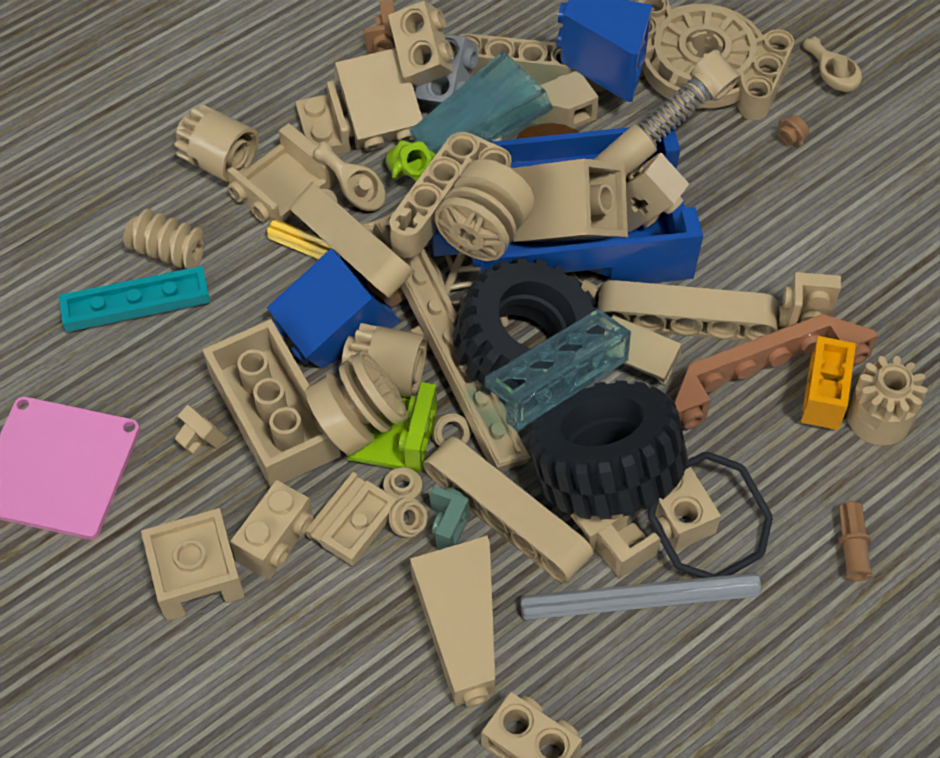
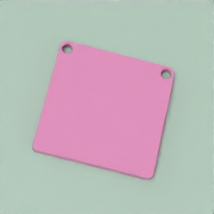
M29 397L18 398L0 434V520L89 540L98 538L139 436L140 428L138 423L129 418ZM22 404H29L26 409H19ZM129 426L135 427L132 432L125 431Z

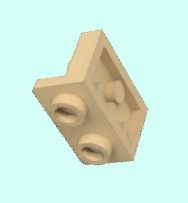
M333 81L326 82L328 94L295 101L305 137L317 146L323 141L329 143L335 154L350 152L349 137H354V131L350 118L343 115V112L347 111L342 92H336Z
M795 272L791 287L785 286L783 306L778 308V328L784 329L821 314L831 316L841 290V276Z

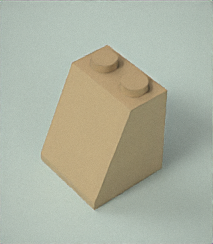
M584 158L511 168L526 181L535 199L533 210L524 224L516 231L514 242H560L628 237L625 164Z

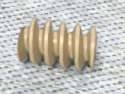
M149 208L144 209L139 216H134L127 224L123 234V242L126 248L130 250L135 249L141 254H148V256L154 259L160 258L161 261L167 264L173 263L178 268L198 267L204 251L202 228L195 227L191 231L189 223L183 222L179 226L176 218L172 217L166 221L164 214L158 213L154 216L153 211Z

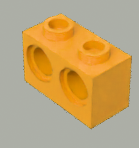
M822 336L817 337L809 363L800 423L839 430L848 407L856 343Z

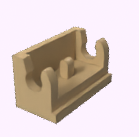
M613 315L604 332L598 357L602 359L609 357L654 376L659 380V383L667 385L681 358L682 344Z

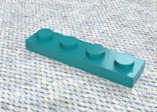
M203 266L59 295L62 323L66 332L211 303Z

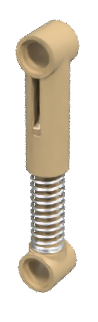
M713 50L698 62L690 73L691 79L688 81V84H684L683 89H678V93H674L673 97H669V102L665 101L664 106H659V110L654 111V115L650 114L649 119L645 118V123H640V127L633 124L593 160L625 164V176H629L657 151L656 142H661V137L666 138V133L671 134V128L676 130L675 125H681L680 121H685V116L690 117V112L695 113V107L700 109V103L705 104V101L712 99L718 101L738 83L741 75L717 50Z

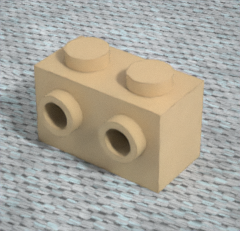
M276 480L230 541L236 562L269 581L277 569L286 562L290 551L300 537L306 534L305 530L314 520L309 497Z

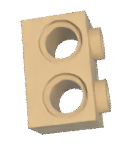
M423 0L388 15L405 80L412 82L416 86H421L454 73L451 60L454 59V53L450 43L445 39L443 29L446 28V21L439 8L436 9ZM424 21L422 29L416 33L418 25ZM432 52L430 61L424 65L426 56Z
M691 467L684 471L681 481L677 487L673 486L672 492L666 498H659L655 513L675 551L715 534L721 518L720 513ZM686 516L689 517L693 522L684 523L679 521L676 517Z
M512 692L509 693L481 732V746L498 758H547L542 755L540 749L550 744L556 745L562 750L563 754L558 758H577L581 751L582 739L578 737L577 730L569 723L560 719L555 722L542 713L543 709L536 701L527 696L520 698ZM511 721H520L526 725L527 729L521 734H512L505 729V726Z

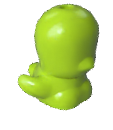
M402 140L397 146H394L387 152L386 164L392 172L393 179H396L398 176L408 175L416 182L436 154L428 150L423 142L416 141L411 143Z

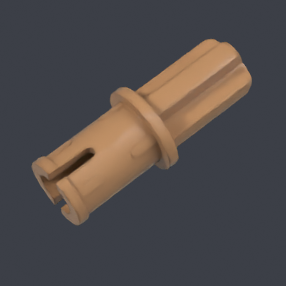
M847 501V503L841 504L839 507L842 537L839 538L838 542L840 547L844 549L846 578L850 581H864L872 577L868 551L871 537L866 534L863 506L861 503Z

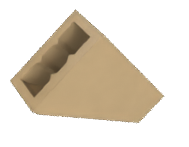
M488 536L410 558L411 575L455 707L466 704L468 707L477 706L486 702L491 695L495 694L491 559Z

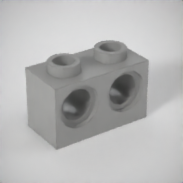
M444 34L452 50L457 49V54L451 61L454 73L421 86H416L415 95L417 100L428 106L463 111L465 102L468 101L471 94L470 79L472 70L478 62V45L464 36ZM432 52L426 56L424 65L430 61ZM449 82L448 91L442 95L443 86Z

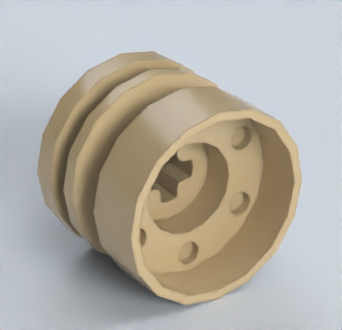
M478 159L471 161L454 184V188L435 212V223L446 241L461 253L484 261L498 260L507 250L509 243L514 239L516 231L524 224L533 210L535 199L526 181L510 167L494 160Z
M360 351L352 357V364L344 362L340 365L339 372L342 381L333 374H326L308 386L305 392L308 404L322 429L334 444L348 455H354L374 442L375 435L372 425L380 432L387 433L392 429V422L394 424H401L408 417L406 406L395 383L373 357L364 351Z

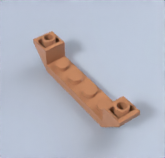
M821 314L691 363L675 400L682 428L685 427V429H692L699 426L707 418L711 399L706 392L715 391L724 383L736 378L746 379L755 374L757 370L770 365L773 367L780 366L791 357L799 354H812L818 336L856 343L853 365H858L871 356L878 335L872 329Z

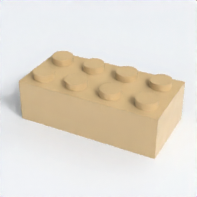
M272 319L202 349L208 372L270 487L276 480L284 484L341 457L340 449L328 437L315 418L305 393L310 385Z

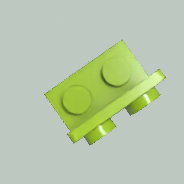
M421 382L418 396L412 395L410 399L402 398L408 413L407 419L401 424H394L392 422V429L387 433L380 432L372 425L375 435L374 442L354 455L346 454L349 461L394 469L405 467L421 473L432 424L437 411L436 384Z

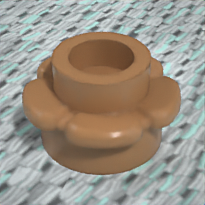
M790 115L788 118L780 119L778 122V137L785 145L792 146L794 144L796 147L803 145V141L809 135V128L802 118L797 115Z

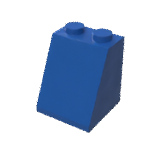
M568 0L567 3L562 2L558 14V23L563 24V27L559 29L556 47L561 48V62L621 99L633 102L647 53L653 5L629 0Z
M332 248L267 307L275 318L273 323L279 333L286 339L290 337L295 344L291 347L294 354L304 364L310 361L321 369L342 357L348 336L355 337L356 329L359 330L360 323L393 328L401 321L392 308L367 287L365 277Z

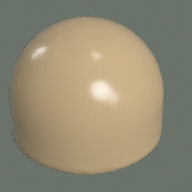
M445 413L434 420L431 438L436 446L439 447L445 442L442 437V429L447 423H453L459 428V440L465 444L469 441L470 426L461 415Z

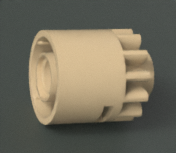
M201 104L199 109L193 107L191 114L185 115L180 121L176 130L177 141L174 147L179 149L177 156L229 183L226 172L229 168L234 167L242 173L252 165L258 150L259 137L254 128Z
M360 323L359 330L356 329L355 337L348 336L345 342L342 363L350 362L352 364V357L358 352L364 351L373 357L388 373L395 383L400 396L411 398L412 395L416 396L426 361L427 336Z
M879 356L876 365L872 363L866 364L847 407L848 424L859 438L874 445L886 446L896 444L908 435L928 391L926 387L921 386L925 375L916 374L913 376L912 372L915 368L913 362L908 363L905 367L900 364L901 358L895 356L892 363L887 364L885 357Z

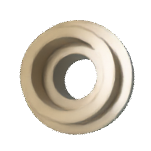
M396 468L386 475L383 489L398 500L401 498L417 499L422 492V480L419 474L410 468ZM398 482H409V485L405 488L396 486Z
M401 498L392 505L389 512V524L397 535L413 537L419 534L426 526L427 512L418 500L414 498ZM405 511L408 513L409 516L408 522L406 524L404 523Z

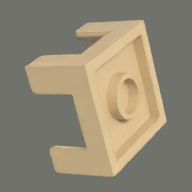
M220 508L141 530L157 601L166 621L185 616V610L181 602L218 591L222 592L225 603L245 598Z

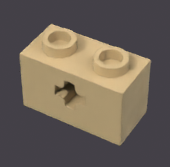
M661 152L626 177L627 224L629 233L641 225L644 228L649 227L659 218L663 211L670 214L683 202L681 195L689 183Z

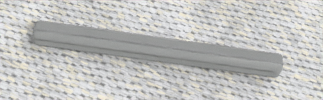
M756 573L526 595L521 597L520 606L523 619L531 620L758 597L761 592V582L759 575Z

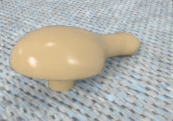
M816 36L803 41L802 46L804 50L812 53L819 61L820 74L826 84L841 92H851L860 85L862 72L852 59L827 51Z
M325 141L315 148L313 155L316 159L324 161L335 172L341 191L349 203L365 211H376L384 205L386 191L381 179L373 170L363 165L344 162L333 152L331 145Z

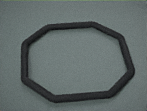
M701 452L688 459L686 469L707 459L739 471L765 519L757 552L717 574H712L681 563L655 516L659 501L657 499L655 505L648 508L649 522L660 537V542L674 567L679 571L699 578L732 575L760 560L766 552L773 521L772 513L747 468L741 463L711 452Z

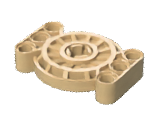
M639 0L640 3L653 5L647 53L640 77L645 75L651 86L669 99V97H673L674 93H678V89H683L684 84H688V81L691 79L690 73L698 62L713 50H717L741 75V78L718 101L708 100L705 101V104L700 103V108H718L737 103L740 114L748 120H761L767 116L789 66L794 46V38L789 32L776 29L762 35L752 21L740 13L722 6L688 4L671 9L668 0Z

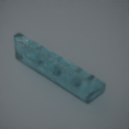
M597 309L486 376L485 386L507 402L506 423L518 431L628 361L631 331ZM596 325L607 331L604 334H587V331ZM565 344L582 345V348L577 351H559V348ZM537 361L554 362V365L548 369L530 368V365ZM507 379H525V383L514 390L503 382Z

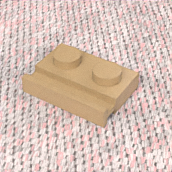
M352 472L305 530L306 535L309 539L318 541L322 547L354 566L389 521L390 509L398 499L371 482L363 481L358 477V474Z

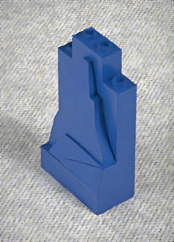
M630 127L490 142L506 149L510 153L512 160L511 168L584 158L593 160ZM671 128V134L666 133V138L661 137V142H656L657 151L641 165L661 152L677 170L680 147L675 130ZM683 201L670 214L663 211L659 218L649 227L644 228L641 225L630 233L628 232V237L560 242H514L513 239L505 253L498 260L484 261L472 258L474 268L480 267V272H483L485 269L492 268L494 264L508 260L509 264H511L513 259L527 258V262L533 263L534 259L546 261V265L552 268L557 265L565 269V272L592 271L609 276L610 281L660 283L694 279L703 233L696 207L685 208ZM438 229L429 240V242H432L434 256L462 254L446 241Z

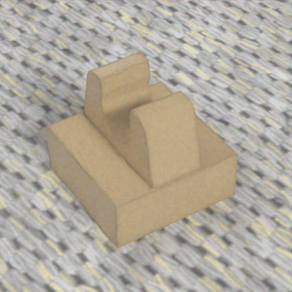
M188 404L178 415L185 424L176 435L175 440L194 455L208 443L218 449L227 439V436Z

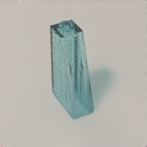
M502 50L409 131L416 141L423 142L428 150L437 154L452 134L467 132L490 142L548 113L553 107L546 90Z

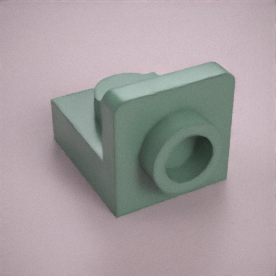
M433 486L429 493L431 509L439 513L434 521L432 534L436 536L437 550L457 545L470 518L469 498H466L455 489H441Z

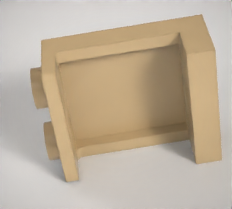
M396 48L335 62L334 76L337 86H340L355 135L354 143L356 149L365 147L366 151H372L383 147L385 142L397 139L398 142L402 140L408 142L418 137L417 134L421 133L424 122L412 82L403 78Z
M289 123L278 130L280 145L242 173L234 167L226 171L229 181L227 187L232 197L238 202L243 201L261 222L267 221L269 224L272 220L286 223L296 214L289 207L311 182H314L320 189L328 190L338 183L335 172L324 161L316 159L313 155V151L318 146Z

